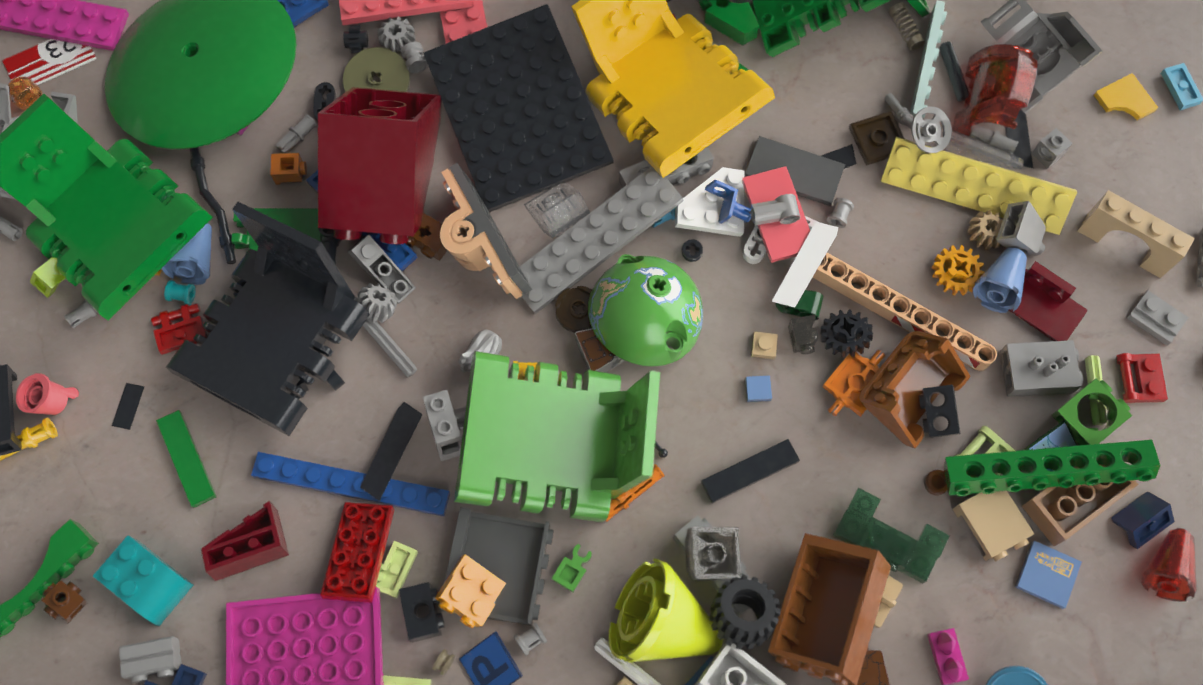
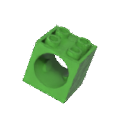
M1095 378L1051 416L1058 423L1063 420L1066 422L1074 440L1079 445H1092L1101 443L1132 415L1129 412L1131 409L1127 403L1120 398L1117 400L1111 394V387L1105 381H1099ZM1082 398L1099 400L1105 405L1108 411V422L1103 430L1098 431V428H1086L1079 421L1077 405Z

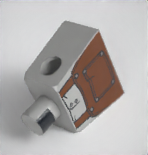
M593 329L575 332V341L587 370L606 373L625 361L610 352L600 342Z

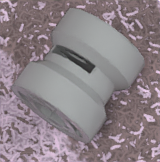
M410 42L401 48V54L403 59L406 60L405 64L410 73H419L428 67L423 55L424 50L419 42Z

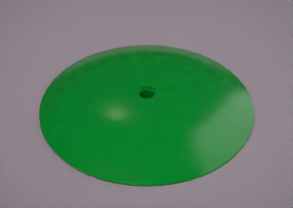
M160 0L130 25L120 38L110 57L105 77V95L108 108L114 120L128 135L150 146L165 149L201 147L218 142L239 132L270 107L289 79L296 56V34L292 20L278 0Z

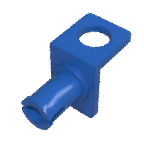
M713 180L705 186L706 191L724 199L718 223L722 224L732 216L746 223L752 218L750 214L751 208L736 202L738 189L718 180ZM714 187L723 188L725 191L716 190Z

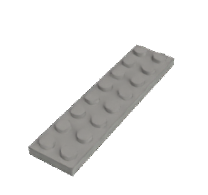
M651 166L520 266L532 288L528 293H522V298L533 312L537 314L554 301L564 290L571 288L684 201L683 197L666 177L662 178Z

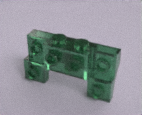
M858 487L833 536L849 544L878 550L891 565V571L896 572L898 570L922 584L927 582L950 535L929 524L924 525L917 540L873 517L881 499Z

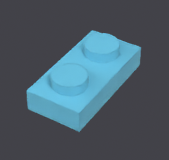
M1185 63L1163 69L1161 75L1179 110L1197 106L1203 102V97Z

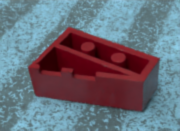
M270 500L263 504L264 507L252 516L248 515L242 519L243 522L231 531L228 529L201 548L205 571L215 581L289 556L278 510Z

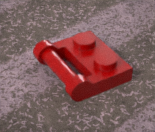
M1122 353L1116 355L1117 364H1120L1125 393L1122 395L1124 402L1144 403L1165 402L1168 400L1160 353ZM1130 364H1134L1138 393L1134 389Z

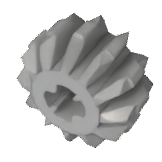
M399 16L396 20L389 17L388 23L382 22V28H379L377 32L379 44L383 48L390 49L396 53L397 51L401 52V48L407 43L415 42L414 27L410 25L407 19L402 21Z
M369 283L366 287H362L355 300L367 309L370 314L368 318L373 323L377 320L383 323L386 319H390L397 306V300L394 297L395 293L388 292V287L383 288L379 283L376 286Z

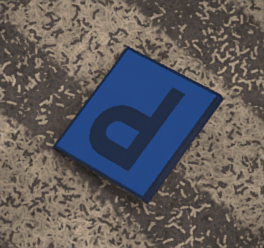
M497 631L493 632L459 658L474 685H512L523 677Z

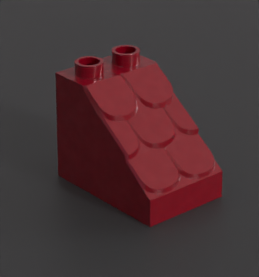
M352 87L318 113V228L333 229V236L341 240L359 239L362 237V232L380 233V241L387 244H404L409 241V236L415 235L422 224L423 211L434 163L435 148L441 123L442 99L440 95Z

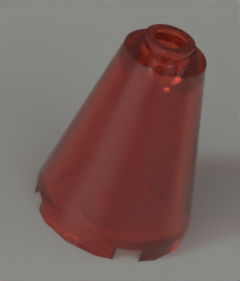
M1177 528L1167 533L1142 575L1141 583L1147 591L1151 588L1157 591L1156 596L1170 601L1184 602L1187 601V597L1191 596L1192 599L1195 597L1197 591L1195 538L1189 531Z

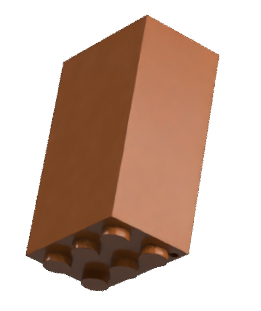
M805 533L768 652L776 657L775 661L782 664L783 668L790 671L798 672L801 669L806 671L807 675L822 680L823 676L832 679L831 682L837 685H848V683L857 685L891 565L878 550Z

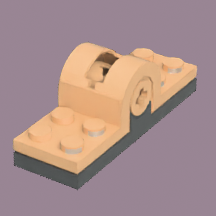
M456 163L449 167L450 170L447 168L441 172L445 178V181L442 183L447 192L454 198L452 202L457 211L445 218L441 226V242L464 268L471 271H482L491 267L494 271L492 275L498 285L502 286L506 294L511 293L518 299L523 296L522 293L526 294L532 288L479 196L473 182L459 164Z

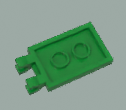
M253 208L321 242V234L318 230V208ZM234 213L233 221L237 222V228H245ZM248 231L247 235L232 233L231 242L235 244L236 249L249 248L255 251L258 250V245Z

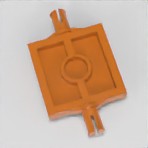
M877 350L871 359L862 357L857 352H855V357L852 358L849 353L823 384L822 387L836 399L828 409L830 414L837 407L832 413L833 416H837L844 406L850 408L860 417L867 410L860 401L859 396L864 387L880 369L877 365L885 357L884 353L878 357L881 350Z

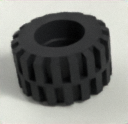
M742 575L740 580L736 576L731 578L730 582L726 581L723 583L711 604V613L709 615L710 621H713L711 625L713 631L718 630L717 637L720 640L725 638L727 640L725 644L729 646L732 643L736 644V649L741 650L743 646H746L748 650L753 649L755 645L757 647L762 645L777 625L781 610L778 609L780 605L779 599H774L776 594L774 590H768V584L765 582L759 583V578L753 577L752 580L748 579V575ZM744 604L750 607L755 612L757 620L746 621L739 618L733 611L732 605Z

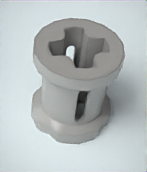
M836 198L833 203L835 205L834 209L826 220L832 226L845 228L847 225L846 219L849 212L853 210L854 205L848 199Z
M536 622L532 624V628L520 636L517 634L514 636L525 656L529 655V651L537 645L547 642Z

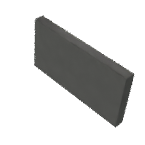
M759 136L745 177L786 166L798 196L828 206L832 205L845 164Z

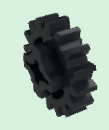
M851 309L848 310L847 314L839 310L837 316L830 313V320L825 318L823 326H821V342L825 343L826 350L833 349V355L841 352L842 358H845L846 353H850L853 358L856 351L863 354L864 348L869 349L870 342L873 339L872 324H868L867 317L861 319L860 312L853 315Z

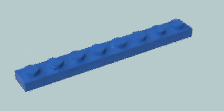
M262 452L257 453L251 474L254 478L439 516H445L450 491L390 479L380 501H378L360 488L366 476L365 473Z

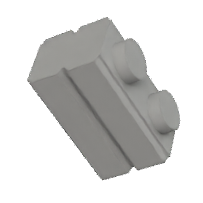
M173 636L120 646L119 648L121 676L124 679H131V683L145 682L148 680L147 676L157 674V678L173 676V671L178 670L181 664L180 642L178 638Z

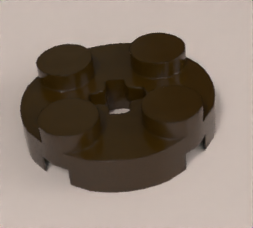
M577 286V288L570 290L568 288L558 296L555 304L556 319L564 329L573 333L592 329L588 315L591 288L586 286ZM583 305V311L585 312L575 314L573 307Z

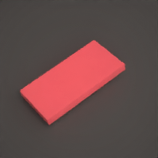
M787 167L743 177L742 184L750 206L755 203L774 201L777 197L785 194L795 195L800 213V219L797 222L781 224L779 221L758 225L771 263L797 256L810 233V229Z

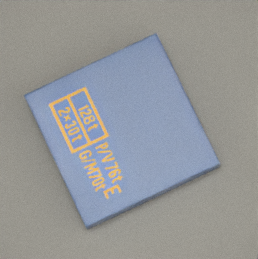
M1032 541L1015 588L1064 609L1067 606L1082 562L1037 541Z

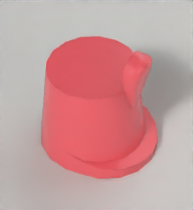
M35 373L26 377L20 383L16 393V404L25 413L57 415L64 410L68 397L75 399L78 397L79 392L74 387L65 388L60 384L50 381L44 374Z

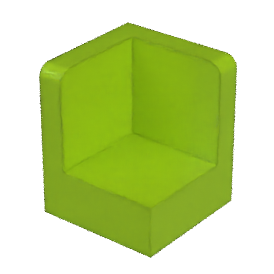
M53 257L36 269L29 281L47 298L55 292L58 284L66 279L57 270L58 261L57 258Z

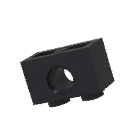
M426 582L399 589L408 640L413 643L441 636V628H445L442 612L437 613L436 603H439L435 599L438 594L437 588H432V585ZM422 605H427L429 607V614L425 618H418L417 609Z

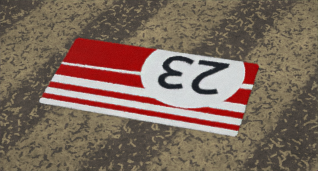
M49 39L3 59L2 62L16 92L19 94L94 61L96 56L90 46Z

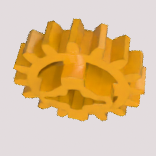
M951 245L949 250L944 248L940 255L936 256L935 262L931 269L936 270L932 278L939 279L936 285L940 286L943 284L945 286L944 292L951 289L954 296L958 291H960L962 296L968 291L973 292L975 283L985 273L980 270L984 263L977 262L980 257L979 254L971 255L973 249L970 248L966 252L963 245L958 250H956L954 245Z

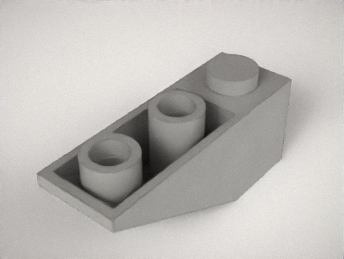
M370 235L364 236L347 251L359 266L379 283L381 287H388V292L395 293L394 297L397 303H400L416 288Z

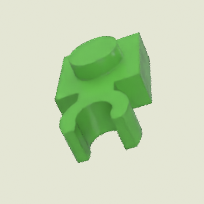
M579 544L573 549L572 560L564 557L552 577L553 581L574 593L587 571L581 567L582 564L587 563L592 556V552L589 551L585 557H579L577 554L581 548Z

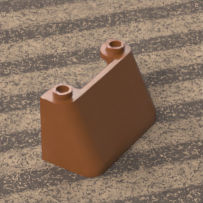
M914 331L902 339L861 391L859 399L864 407L903 444L916 449L925 434L923 428L916 424L926 412V409H921L919 395L923 394V388L953 384L954 391H958L971 376L948 338ZM935 393L932 395L931 404L939 395V393Z

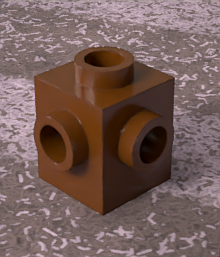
M61 580L57 584L52 583L44 591V598L41 600L46 605L43 610L54 619L59 616L68 624L83 609L87 602L79 595L82 591L71 581L65 584Z

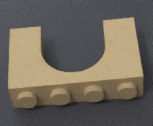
M1109 190L1089 211L1078 229V232L1097 243L1108 232L1114 230L1125 231L1138 236L1150 248L1140 267L1159 278L1164 276L1185 257L1195 239Z

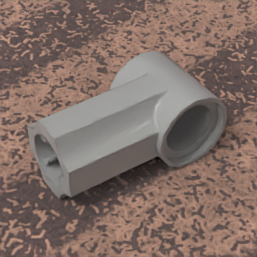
M785 194L777 197L774 201L751 204V217L754 225L779 221L781 224L797 222L800 219V213L795 195Z

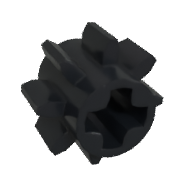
M360 25L350 26L348 28L349 31H344V47L350 48L351 54H357L363 48H368L367 31H361Z

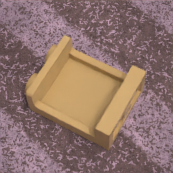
M998 491L992 494L979 493L953 508L957 518L963 516L986 553L983 556L985 561L991 558L995 562L1008 555L1007 549L1014 546L1018 550L1029 543L1028 537L1034 535L1007 491Z

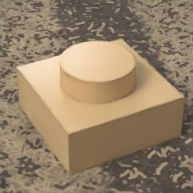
M754 332L751 357L775 360L778 334Z

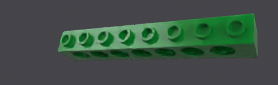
M1151 439L945 457L944 474L949 495L967 496L973 493L1018 492L1022 489L1043 490L1047 487L1059 486L1069 488L1073 485L1084 484L1094 486L1099 483L1108 482L1120 484L1133 480L1145 482L1156 479L1161 465L1153 440Z

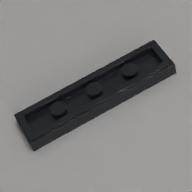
M789 439L701 480V483L713 504L798 463L800 459Z

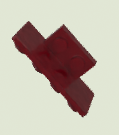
M1037 261L1029 269H1025L1022 300L1019 307L1015 311L1013 309L1009 310L1053 341H1067L1087 313L1086 308L1070 298L1076 287Z

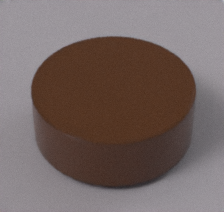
M933 470L925 477L924 486L930 494L938 496L948 491L944 471Z

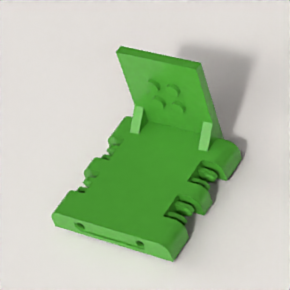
M475 351L471 362L454 502L489 506L493 500L495 482H497L496 499L503 501L505 497L506 484H513L511 498L514 503L519 502L522 486L520 511L540 513L544 507L545 497L546 506L552 508L555 503L556 491H562V509L568 510L571 499L570 518L603 522L608 518L611 499H615L652 477L660 372L649 371L629 389L620 391V375L586 370L583 373V383L582 375L575 373L573 387L568 388L566 387L567 372L560 371L558 378V365L538 362L535 367V376L534 367L528 365L525 370V380H519L518 363H512L510 378H507L509 368L508 356Z

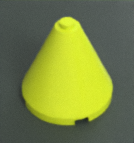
M653 559V562H655L653 564L646 561L642 563L626 582L614 607L620 610L617 623L610 622L608 639L611 653L616 658L625 662L712 655L719 651L723 644V639L720 640L717 637L718 630L713 631L711 627L713 621H710L707 613L671 566L659 559Z

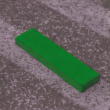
M177 410L156 420L191 507L195 508L216 498L217 496L182 412Z

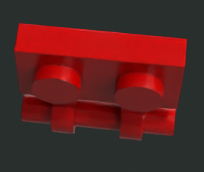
M198 303L192 305L184 304L180 306V309L170 312L166 310L160 312L158 316L151 318L154 327L162 324V328L153 330L160 354L163 355L178 350L184 340L197 344L198 342L193 339L196 334H200L207 339V332L202 327L204 324L203 318L200 315L192 318V314L201 312ZM180 318H183V320H184V321H181V322L172 324V321H174V320H177V319H180Z

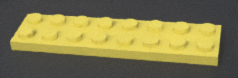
M899 137L895 138L881 178V182L986 213L988 210H991L993 215L1000 212L1001 218H1004L1008 204L1030 201L1045 224V231L1058 235L1061 233L1077 194V190L943 150L937 153H926L920 150L914 142Z

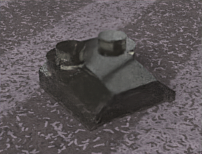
M690 527L687 529L685 538L686 570L691 580L697 582L705 580H731V578L736 576L740 580L742 575L738 538L739 527Z

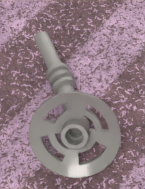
M892 93L885 96L886 102L894 110L898 121L911 129L913 141L920 150L926 153H937L948 145L952 133L951 123L948 116L941 109L925 107L919 110L913 118L908 109L902 107ZM931 113L934 116L932 119L923 120L922 115ZM940 121H941L942 126H943V137H940V136H941V127H940V124H939ZM934 141L937 144L933 148L925 146V142Z

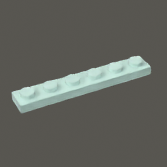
M937 0L931 12L910 110L913 118L919 110L927 107V105H924L925 99L928 100L931 92V86H928L929 80L932 81L935 67H932L933 61L936 62L939 54L936 44L941 41L943 30H940V25L944 24L947 12L944 11L945 2Z

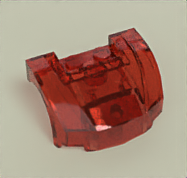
M996 44L987 46L969 58L965 77L971 79L968 86L970 95L965 100V108L955 115L952 133L968 139L971 127L979 123H994L1016 129L1017 122L1015 120L1022 108L1028 106L1036 80L1038 64L1037 60L1032 58L1034 53L1018 45Z

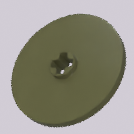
M383 47L364 49L354 55L346 65L343 74L345 92L352 87L407 92L410 84L409 70H407L403 58L396 52ZM377 76L381 81L377 83L373 80V77Z

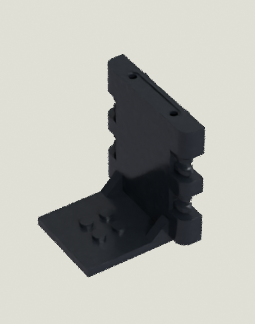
M237 202L232 210L258 245V250L249 249L231 274L234 281L240 284L238 285L233 282L229 287L233 292L237 293L235 299L228 295H223L221 300L227 305L213 299L203 313V316L216 326L205 321L202 327L210 333L207 339L200 334L194 336L193 339L202 346L200 347L188 340H184L166 368L172 374L290 436L308 409L304 403L290 395L293 393L301 398L305 396L306 392L296 386L297 383L301 380L306 384L312 385L314 379L305 374V372L326 382L335 366L328 358L322 355L330 357L333 353L331 348L323 344L326 340L334 344L340 343L342 339L332 333V331L353 341L370 314L363 305L353 300L355 298L354 294L322 242L245 204Z

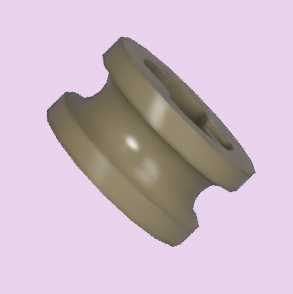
M444 649L437 657L432 669L434 671L440 670V674L444 676L456 656L454 654L448 655L447 650Z

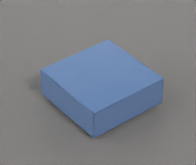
M749 376L745 378L747 402L772 400L770 376Z

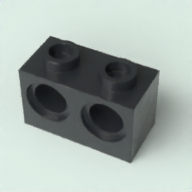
M953 384L923 388V394L919 395L921 409H926L927 418L922 419L924 432L929 433L930 438L961 434ZM941 393L944 395L945 400L941 406H933L931 404L933 394ZM939 417H944L948 421V426L943 431H938L934 427V422Z

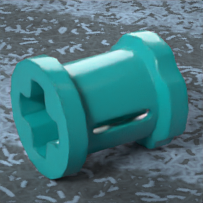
M174 280L167 282L164 291L166 301L174 299L184 301L188 305L192 304L196 294L194 284L181 285L177 284Z

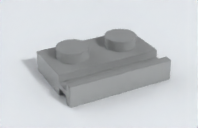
M1149 290L1142 295L1127 317L1131 322L1167 346L1173 341V338L1189 318Z

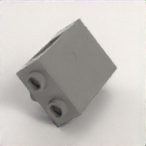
M1074 340L1006 344L1000 350L1007 397L1074 393L1082 387L1083 374L1079 371V352L1075 348Z
M447 390L424 396L423 401L440 460L445 461L460 456L462 438L459 430L463 429L466 407L453 410Z

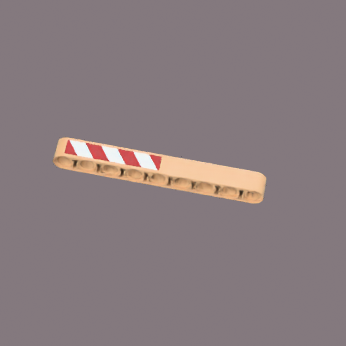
M826 253L812 277L910 333L921 331L939 336L936 330H941L945 335L944 338H948L960 360L975 370L983 371L987 369L997 357V351L991 344L829 253ZM836 271L841 277H835L831 272ZM851 283H858L861 289L854 288ZM872 295H879L882 301L874 299ZM893 306L900 307L903 312H897ZM914 318H920L924 324H918ZM957 341L964 343L966 349L959 347ZM978 353L984 354L987 361L982 360Z

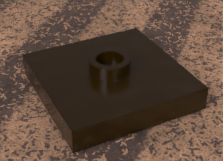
M892 111L849 125V130L866 166L888 159L895 138L905 139Z

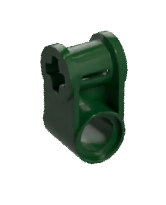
M805 290L795 307L776 302L775 305L782 313L815 321L820 316L823 295L816 291Z

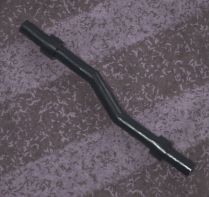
M199 147L189 148L192 157L190 164L192 170L195 171L199 193L216 214L221 235L219 237L220 246L224 249L227 264L236 263L233 249L235 244L231 242L232 235L229 231L225 211L208 190L204 172L206 166L204 158L200 155Z

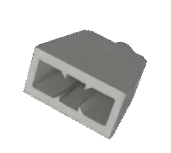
M1030 201L1008 204L996 241L1006 249L1018 248L1026 255L1037 256L1045 250L1042 239L1046 226Z

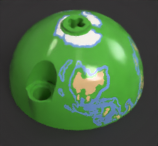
M625 254L618 259L615 265L605 271L594 285L589 297L588 315L595 335L610 352L625 361L637 365L663 366L683 358L696 344L703 324V305L696 284L676 264L654 256L634 257Z

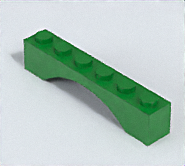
M69 519L50 537L48 551L34 578L13 598L0 604V637L10 633L14 629L15 623L22 616H26L34 610L35 604L44 597V591L52 583L57 584L62 578L70 576L74 572L75 566L81 560L87 559L93 554L94 548L99 543L80 523Z

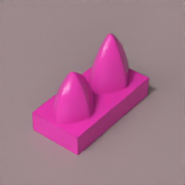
M952 628L927 634L941 685L969 680L955 629Z

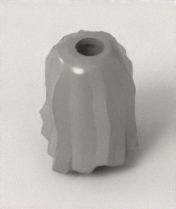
M487 329L478 332L473 337L468 349L460 355L458 360L461 366L460 370L464 373L470 372L472 355L475 351L499 355L502 349V339L496 333Z

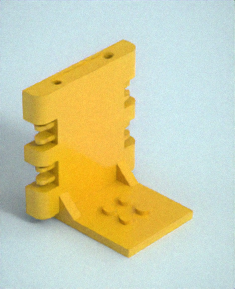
M580 0L571 6L599 73L586 87V94L590 102L605 117L611 113L617 114L616 119L618 120L617 126L619 131L629 143L635 139L642 140L641 145L643 146V154L646 161L662 178L775 98L773 89L753 70H738V58L725 45H712L713 39L710 31L693 15L685 14L676 20L669 10L666 0Z

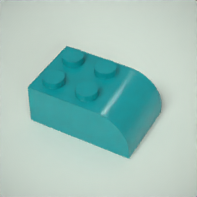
M129 535L126 536L93 575L95 579L133 610L157 626L163 623L194 586L140 541Z

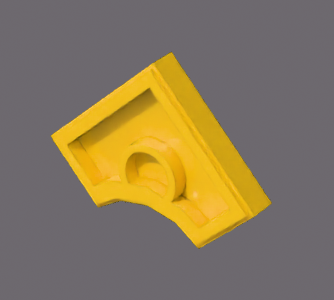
M1133 73L1094 93V97L1105 112L1113 110L1124 111L1131 114L1136 120L1155 112L1159 108Z

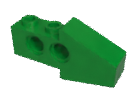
M698 0L701 9L705 12V24L742 46L757 38L759 23L749 2L734 3L729 0Z

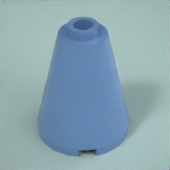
M207 223L162 267V271L172 279H174V276L182 279L181 283L200 285L206 282V279L210 276L211 225Z
M1007 248L977 280L973 288V295L975 299L977 296L979 297L983 307L999 313H1007L1010 309H1013V311L1017 310L1022 300L1027 262L1026 254L1018 248Z

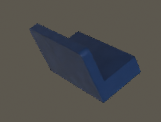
M1145 492L1112 517L1114 524L1126 530L1130 545L1136 549H1139L1175 522L1171 504L1150 492Z

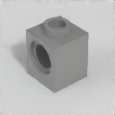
M1055 128L1038 143L1032 154L1048 169L1064 156L1073 143Z

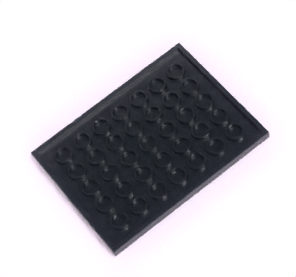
M548 4L423 52L479 196L489 212L614 163Z

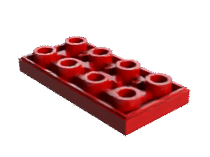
M344 503L320 593L323 599L372 603L395 510L393 506Z

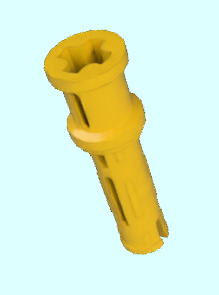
M44 418L42 423L32 428H24L21 434L16 437L21 441L23 450L27 447L36 448L40 442L50 437L52 439L56 438L58 432L53 422L49 418ZM17 452L0 456V461Z

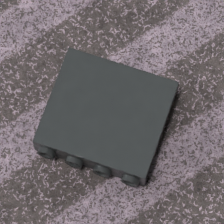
M460 507L445 581L461 556L466 554L506 583L495 600L494 604L496 605L489 614L488 619L532 626L533 620H538L540 605L536 604L538 594H543L545 580L541 579L542 569L547 570L549 554H545L547 544H552L554 530L550 529V523L547 521L545 524L471 512L470 508Z

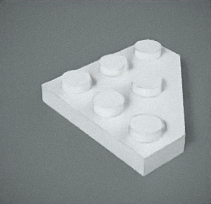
M722 167L684 197V201L675 207V227L741 237L744 234V221L732 216L722 224L718 223L724 199L706 191L705 186L713 180H718L738 189L736 202L744 205V186L742 184L744 171ZM714 187L716 190L725 191L723 188Z

